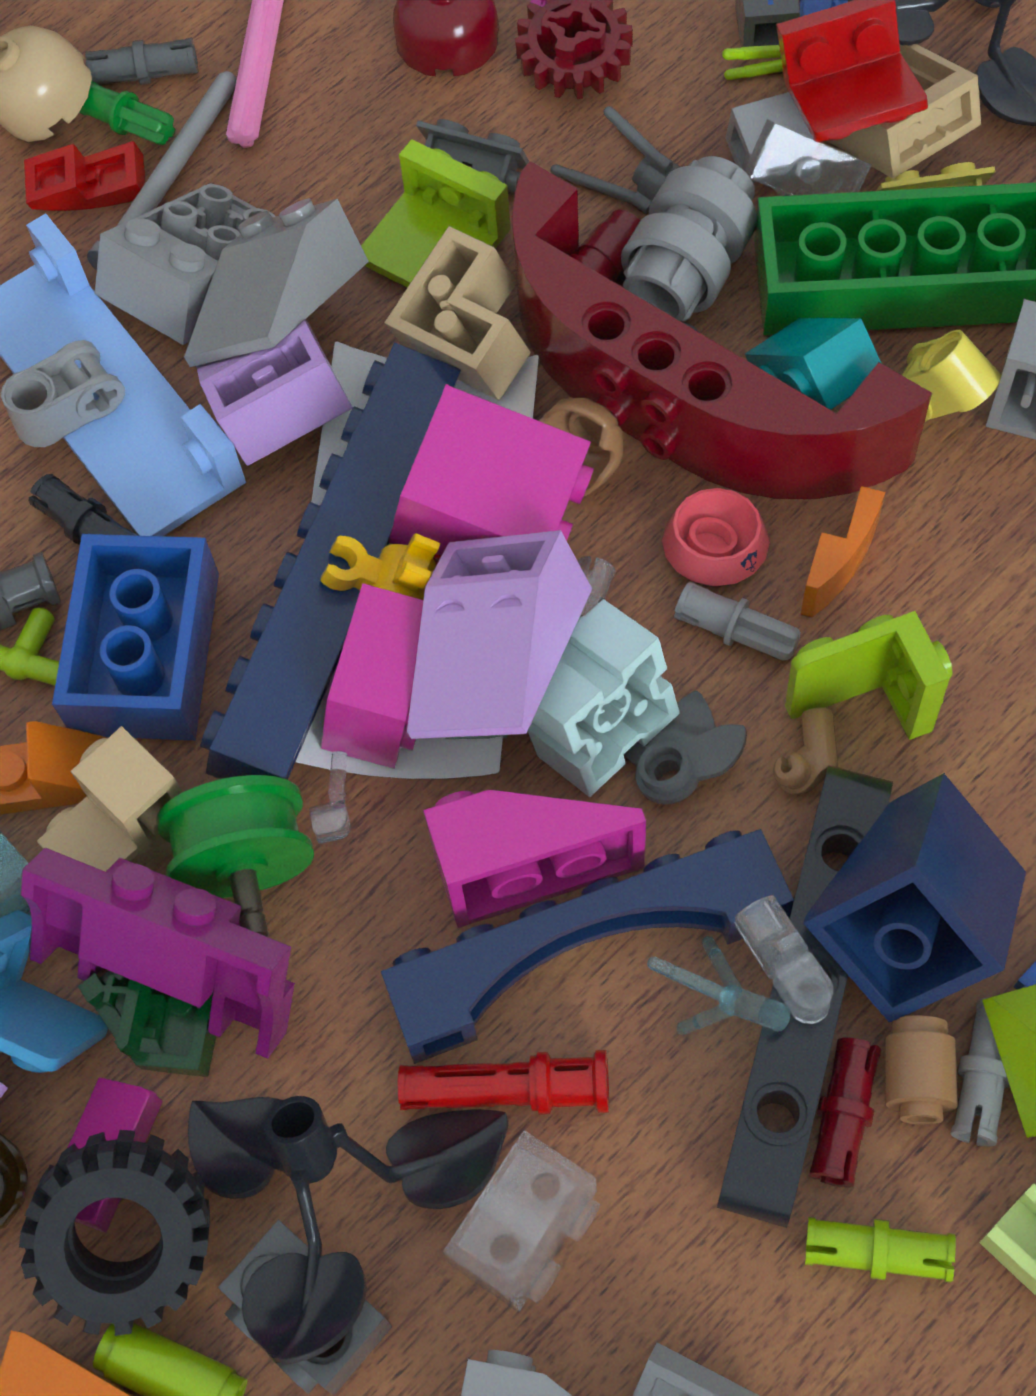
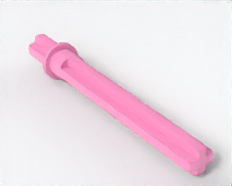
M252 0L226 132L227 138L231 143L240 144L243 148L252 147L254 140L259 136L284 0Z

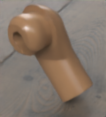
M813 708L804 711L801 715L804 746L796 752H792L788 759L781 755L776 760L773 774L775 780L785 792L790 794L808 793L825 779L828 765L837 767L838 758L834 715L830 709Z

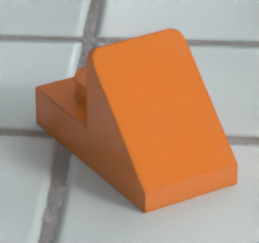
M31 721L26 723L27 742L0 746V815L79 804L87 796L71 773V770L80 763L83 753L90 745L106 737Z

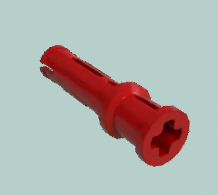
M595 1050L593 1057L551 1058L548 1052H537L536 1055L530 1056L529 1062L504 1064L400 1065L398 1070V1101L400 1110L437 1107L464 1108L531 1105V1110L538 1111L539 1115L550 1114L553 1107L595 1106L598 1113H609L607 1050Z

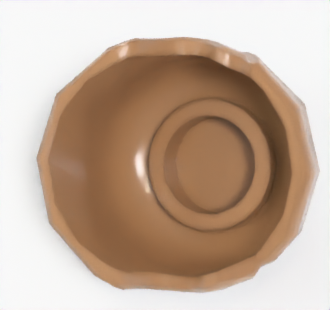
M589 398L561 399L544 414V418L539 420L542 423L591 442L583 464L594 468L584 496L589 495L607 482L619 467L623 456L622 429L618 426L616 417L607 407Z

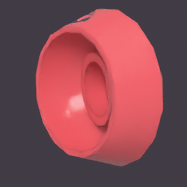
M721 488L700 490L686 497L666 523L662 538L665 557L676 572L694 583L710 586L736 584L755 574L766 560L770 544L766 525L751 501L735 491Z

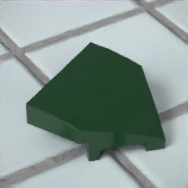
M107 971L101 977L94 973L78 986L87 1002L94 1006L116 1039L114 1042L119 1050L129 1056L136 1066L142 1070L208 1077L216 1036L208 1031L213 993L199 1008L112 971Z

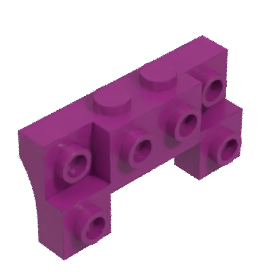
M45 847L23 868L21 896L27 901L32 918L30 960L42 964L60 947L78 955L77 978L83 981L87 980L94 973L97 974L102 968H105L199 1008L213 993L208 1027L209 1033L221 1037L233 1020L259 1030L255 1054L267 1059L286 1035L295 983L286 980L291 946L239 926L240 905L123 858H119L105 872Z

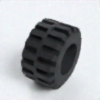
M119 1130L117 1139L106 1141L104 1132L88 1137L86 1145L80 1149L74 1143L61 1153L55 1166L49 1165L33 1194L25 1213V1222L20 1231L19 1248H25L26 1251L21 1267L25 1279L36 1278L37 1282L32 1294L41 1306L54 1299L58 1303L54 1318L67 1326L75 1315L86 1320L83 1332L99 1335L101 1323H113L115 1326V1336L131 1334L134 1320L138 1318L143 1319L148 1329L162 1321L164 1307L168 1305L176 1311L187 1300L188 1286L190 1284L196 1286L203 1272L204 1257L207 1256L210 1225L209 1199L204 1198L205 1184L198 1171L193 1174L189 1172V1158L179 1149L170 1155L163 1150L165 1140L150 1134L147 1143L134 1141V1130ZM106 1198H124L142 1205L154 1216L161 1230V1238L151 1251L140 1258L125 1262L108 1261L97 1257L83 1245L75 1229V1218L82 1209L93 1202Z

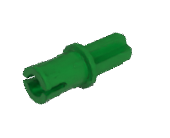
M91 81L88 98L79 111L80 114L89 115L109 124L111 130L116 134L126 135L131 133L157 145H165L169 137H174L176 131L173 127L174 118L170 113L140 102L138 96L133 92L123 91L118 93L99 86Z

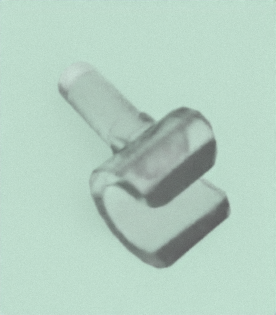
M342 751L332 752L328 790L330 803L309 807L313 832L316 835L317 842L320 844L343 839L351 831L345 802L346 793L344 792L348 754Z

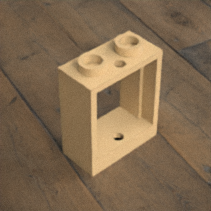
M917 44L900 45V53L925 91L928 99V108L924 111L910 114L898 122H884L855 131L843 139L827 140L892 179L981 125L978 75Z

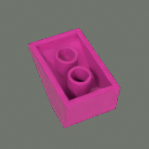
M486 790L476 794L471 791L455 792L441 798L435 804V807L423 810L434 857L457 928L587 887L603 878L622 876L643 869L645 866L646 819L640 808Z

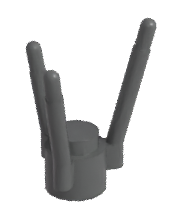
M607 106L603 111L605 117L645 156L637 166L632 181L638 185L637 192L558 164L552 165L550 171L555 176L566 179L569 182L630 203L647 215L649 214L652 200L668 174L680 166L660 153L613 107Z

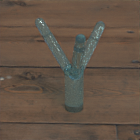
M711 936L704 937L702 945L725 987L658 957H650L648 959L647 966L650 970L719 1001L718 1006L679 1022L676 1029L681 1035L704 1028L731 1016L740 1017L778 1032L785 1029L790 1020V1008L787 1004L742 988L725 956Z

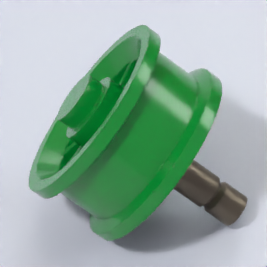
M246 775L208 782L184 791L169 800L159 810L156 817L159 835L165 841L171 843L173 859L166 868V876L197 889L208 891L220 898L233 897L234 903L241 906L239 926L268 937L266 918L262 913L264 909L260 890L277 886L303 872L314 858L312 842L307 835L299 832L296 817L303 807L299 787L293 782L280 777Z

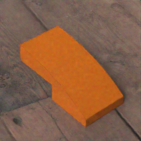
M861 486L847 537L843 538L821 532L806 583L800 615L813 618L832 602L854 576L873 540L886 492Z

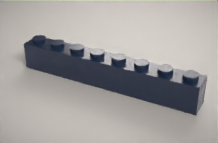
M395 342L385 364L376 360L373 362L362 390V394L369 396L364 410L356 406L352 408L341 436V440L348 442L347 448L342 457L332 453L323 472L319 487L327 490L322 503L318 505L310 502L302 517L297 531V537L305 539L298 555L287 552L280 565L274 581V587L282 590L274 607L263 603L254 622L250 639L258 641L252 657L247 659L239 656L233 667L225 692L234 695L227 712L224 714L215 710L207 724L200 747L209 750L205 774L218 779L246 775H267L289 779L338 665L360 590L354 587L345 591L333 590L320 581L328 564L335 565L344 570L350 569L345 559L329 553L331 546L338 536H348L359 541L366 549L368 555L379 559L382 549L390 544L389 539L401 492L445 385L447 384L455 388L461 369Z

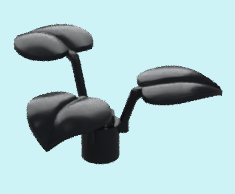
M895 0L899 44L913 45L929 39L934 31V22L929 12L937 11L949 0ZM974 0L985 7H1000L987 51L991 60L982 62L974 73L978 75L979 98L990 112L1003 120L1019 125L1036 126V59L1021 48L1012 47L1003 53L1000 49L1009 12L1016 0Z
M294 1096L285 1100L270 1097H252L228 1102L195 1100L191 1102L188 1121L190 1155L196 1172H199L208 1190L224 1198H248L261 1192L268 1185L275 1170L282 1171L290 1177L296 1190L308 1243L307 1256L299 1253H285L267 1261L250 1278L242 1299V1314L247 1330L254 1341L269 1355L274 1363H298L311 1359L331 1348L355 1324L365 1302L366 1278L357 1257L347 1252H335L322 1256V1241L309 1188L310 1183L324 1179L331 1172L337 1157V1148L341 1147L387 1183H395L402 1180L405 1196L412 1204L428 1209L450 1208L463 1204L475 1197L492 1177L509 1126L506 1112L484 1109L458 1110L431 1114L411 1121L401 1127L388 1140L386 1154L392 1165L388 1166L349 1137L342 1123L329 1127L320 1105L310 1097Z

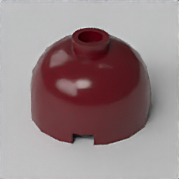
M494 0L396 1L393 10V27L397 52L404 62L414 70L424 75L435 77V69H453V77L466 75L483 66L495 53L498 45L499 20Z

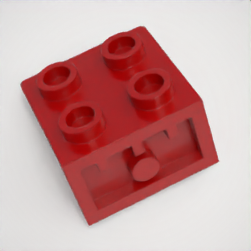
M853 0L776 24L785 85L815 142L843 139L855 131L884 122H898L910 114L924 111L928 108V99L925 91L900 53L895 0Z

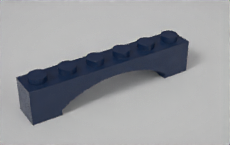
M758 829L742 835L741 831L738 830L723 833L710 840L705 845V850L684 858H681L679 854H668L659 857L644 867V873L620 882L617 877L600 879L585 887L580 897L558 905L554 900L539 902L523 910L516 921L494 928L492 924L478 925L462 932L456 938L457 943L433 952L429 948H418L397 957L392 963L393 967L382 970L381 974L414 1064L477 1041L476 1023L505 991L540 965L583 944L629 931L679 927L722 933L728 945L789 922L794 899L762 830Z

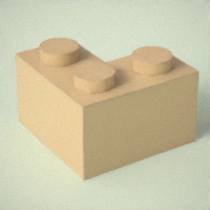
M448 226L384 322L401 345L461 369L459 381L498 401L531 353L509 319L497 314L517 284L506 264L494 247Z
M121 726L109 738L97 740L83 753L80 763L71 770V773L87 797L75 807L66 808L58 813L49 823L46 833L37 842L42 849L46 847L105 872L119 858L153 870L172 852L171 843L165 841L159 835L156 823L157 814L169 800L181 794L182 791L175 778Z

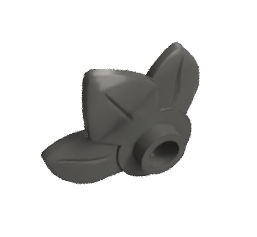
M698 691L691 692L677 702L680 714L646 746L636 742L623 754L637 767L635 777L641 793L654 803L674 804L684 800L693 793L699 781L725 774L735 765L743 753L747 739L746 728L743 725L737 724L716 727L713 714L702 694ZM678 771L674 777L660 781L665 773Z

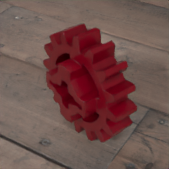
M545 0L543 7L530 2L527 5L528 19H518V37L515 38L517 59H521L522 74L524 77L534 75L535 88L538 90L545 88L549 83L554 85V96L556 98H560L566 89H573L576 98L583 99L584 88L589 86L601 94L604 92V79L608 78L618 82L621 79V66L630 65L631 47H633L632 25H627V11L625 8L613 10V0Z

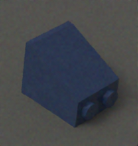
M945 773L887 805L806 914L803 924L890 1023L1004 971L1026 871Z

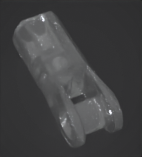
M774 895L761 898L745 907L736 915L735 927L767 977L773 979V985L790 1014L804 1024L820 1022L826 1017L830 1009V1001L833 997L831 979L812 953L807 951L808 946Z

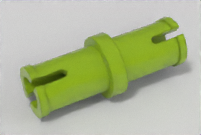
M808 1217L805 1265L812 1266V1264L868 1270L870 1271V1278L880 1280L886 1279V1273L943 1279L945 1282L953 1281L954 1266H952V1262H955V1234L947 1233L945 1235L889 1228V1220L874 1219L873 1226L817 1220L815 1217Z

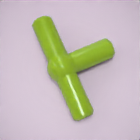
M41 607L32 609L14 647L10 648L0 645V671H4L8 677L14 680L29 678L55 686L59 661L38 655L55 621L53 614L49 610Z

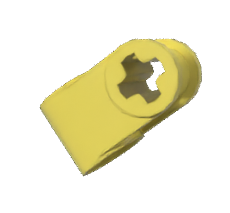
M960 329L953 330L940 338L913 346L907 356L908 365L901 374L932 392L925 422L929 419L954 412H967L974 409L994 392L1001 379L999 371Z

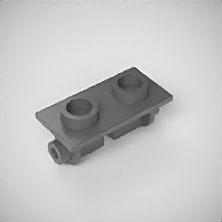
M438 119L436 125L417 121L416 126L426 139L425 146L431 149H441L454 160L471 166L479 172L486 171L493 174L502 183L507 185L508 193L515 195L521 172L516 170L517 168L523 169L530 162L523 149L520 148L518 141L498 133H489L487 139L470 135L466 127L446 119Z

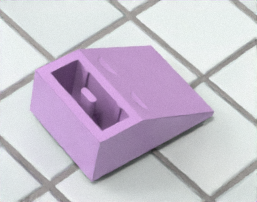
M307 319L301 322L273 348L196 366L199 382L217 422L234 444V447L247 466L353 408Z
M561 530L448 543L425 586L407 733L411 739L527 733L592 591V587Z

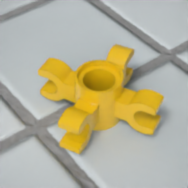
M415 533L408 545L391 544L385 546L378 559L368 555L364 546L356 539L348 536H338L331 546L329 553L345 559L350 569L344 570L335 565L328 564L320 581L327 587L338 591L349 590L353 587L361 590L363 583L424 600L425 586L436 568L433 556L438 551L440 543Z

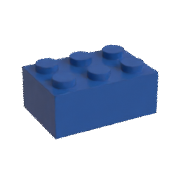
M82 534L52 701L54 709L66 728L110 737L122 726L133 738L196 741L219 572L206 538Z

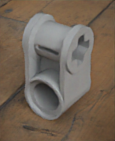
M86 340L69 343L52 356L26 370L13 374L6 380L1 391V399L19 439L32 447H47L55 444L62 437L94 419L107 416L119 406L125 395L123 384L117 376L107 374L100 364L99 351L92 342ZM75 360L81 361L80 369L76 365ZM94 392L98 395L99 400H94Z

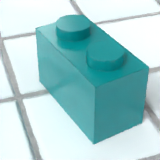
M798 318L744 354L748 362L830 410L851 397L878 362L881 363L861 318Z

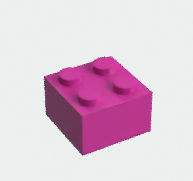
M362 583L327 698L321 749L395 769L400 748L413 751L416 739L410 738L407 733L423 600Z

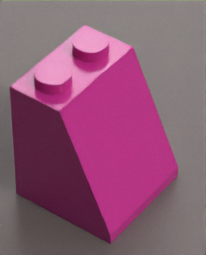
M446 384L401 492L389 543L408 545L413 535L417 533L439 542L440 546L436 555L442 556L448 543L559 530L562 531L567 541L573 524L562 520L568 501L580 505L591 479L594 468L583 464L591 442Z

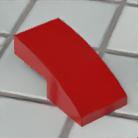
M134 141L85 157L73 143L24 160L26 204L33 210L71 211L134 201L145 184L144 156Z

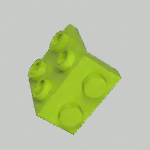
M411 139L399 154L404 193L361 247L369 261L365 265L366 267L408 288L448 226L495 249L511 230L508 187L489 172H479L454 160L441 149H431Z
M916 611L896 618L892 615L878 616L862 625L856 633L837 640H833L831 637L819 638L802 647L798 651L797 656L791 661L785 708L790 718L795 719L801 717L802 713L806 710L825 708L883 687L908 739L911 740L933 731L949 680L952 677L951 662L944 646L939 641L931 642Z

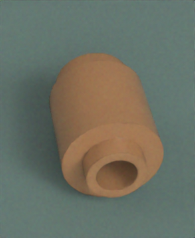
M921 1015L904 1016L892 1021V1034L885 1038V1105L889 1109L899 1111L900 1120L905 1123L920 1125L941 1123L944 1112L957 1108L956 1040L948 1035V1022L944 1019Z

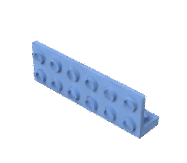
M45 213L26 225L36 247L29 251L34 265L0 285V357L12 373L15 374L52 356L65 345L74 341L86 340L93 343L100 353V364L107 374L117 376L125 387V395L119 406L110 414L94 419L62 438L138 536H164L246 483L234 444L201 404L191 410L188 408L100 297L95 294V291L88 283L76 250ZM75 360L76 365L80 369L81 361ZM94 392V400H99L98 395Z

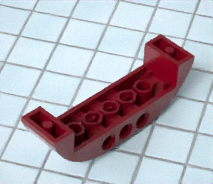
M531 161L522 169L515 190L512 214L520 319L532 351L535 355L539 356V361L547 374L570 397L589 398L607 407L616 417L618 426L622 431L640 441L643 447L654 457L661 460L669 459L685 470L711 483L744 494L773 499H821L851 494L859 491L861 486L868 488L885 482L906 471L913 463L932 392L878 362L836 414L570 257L569 255L576 254L579 248L578 188Z

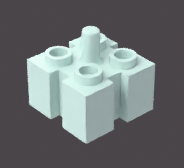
M604 599L585 616L579 617L528 729L537 756L588 797H591L626 764L623 754L636 742L646 746L680 714L672 684L660 676L667 670L659 638Z

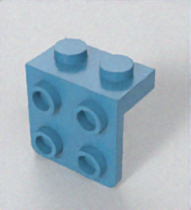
M16 910L0 918V1051L10 1055L15 1065L27 1071L37 1073L53 1072L105 1038L108 1027L100 1015L21 980L30 954L32 918L30 915Z

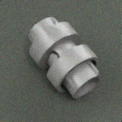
M715 156L693 160L688 166L679 167L671 171L652 200L649 207V215L639 222L622 250L621 263L626 276L623 288L679 321H686L692 313L704 311L712 306L729 277L731 264L741 256L757 227V212L752 202L755 188L748 174L735 163Z

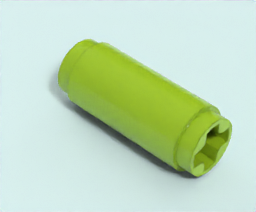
M111 1323L98 1345L93 1360V1368L103 1372L106 1379L143 1396H244L248 1382L246 1378L236 1374V1369L136 1323H133L131 1334L115 1336V1326Z

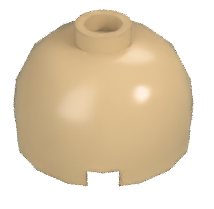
M32 25L13 29L0 36V125L15 138L32 142L45 140L53 136L54 133L48 128L55 125L61 118L69 124L78 115L88 98L92 81L91 70L84 64L83 59L86 58L66 38L55 31Z

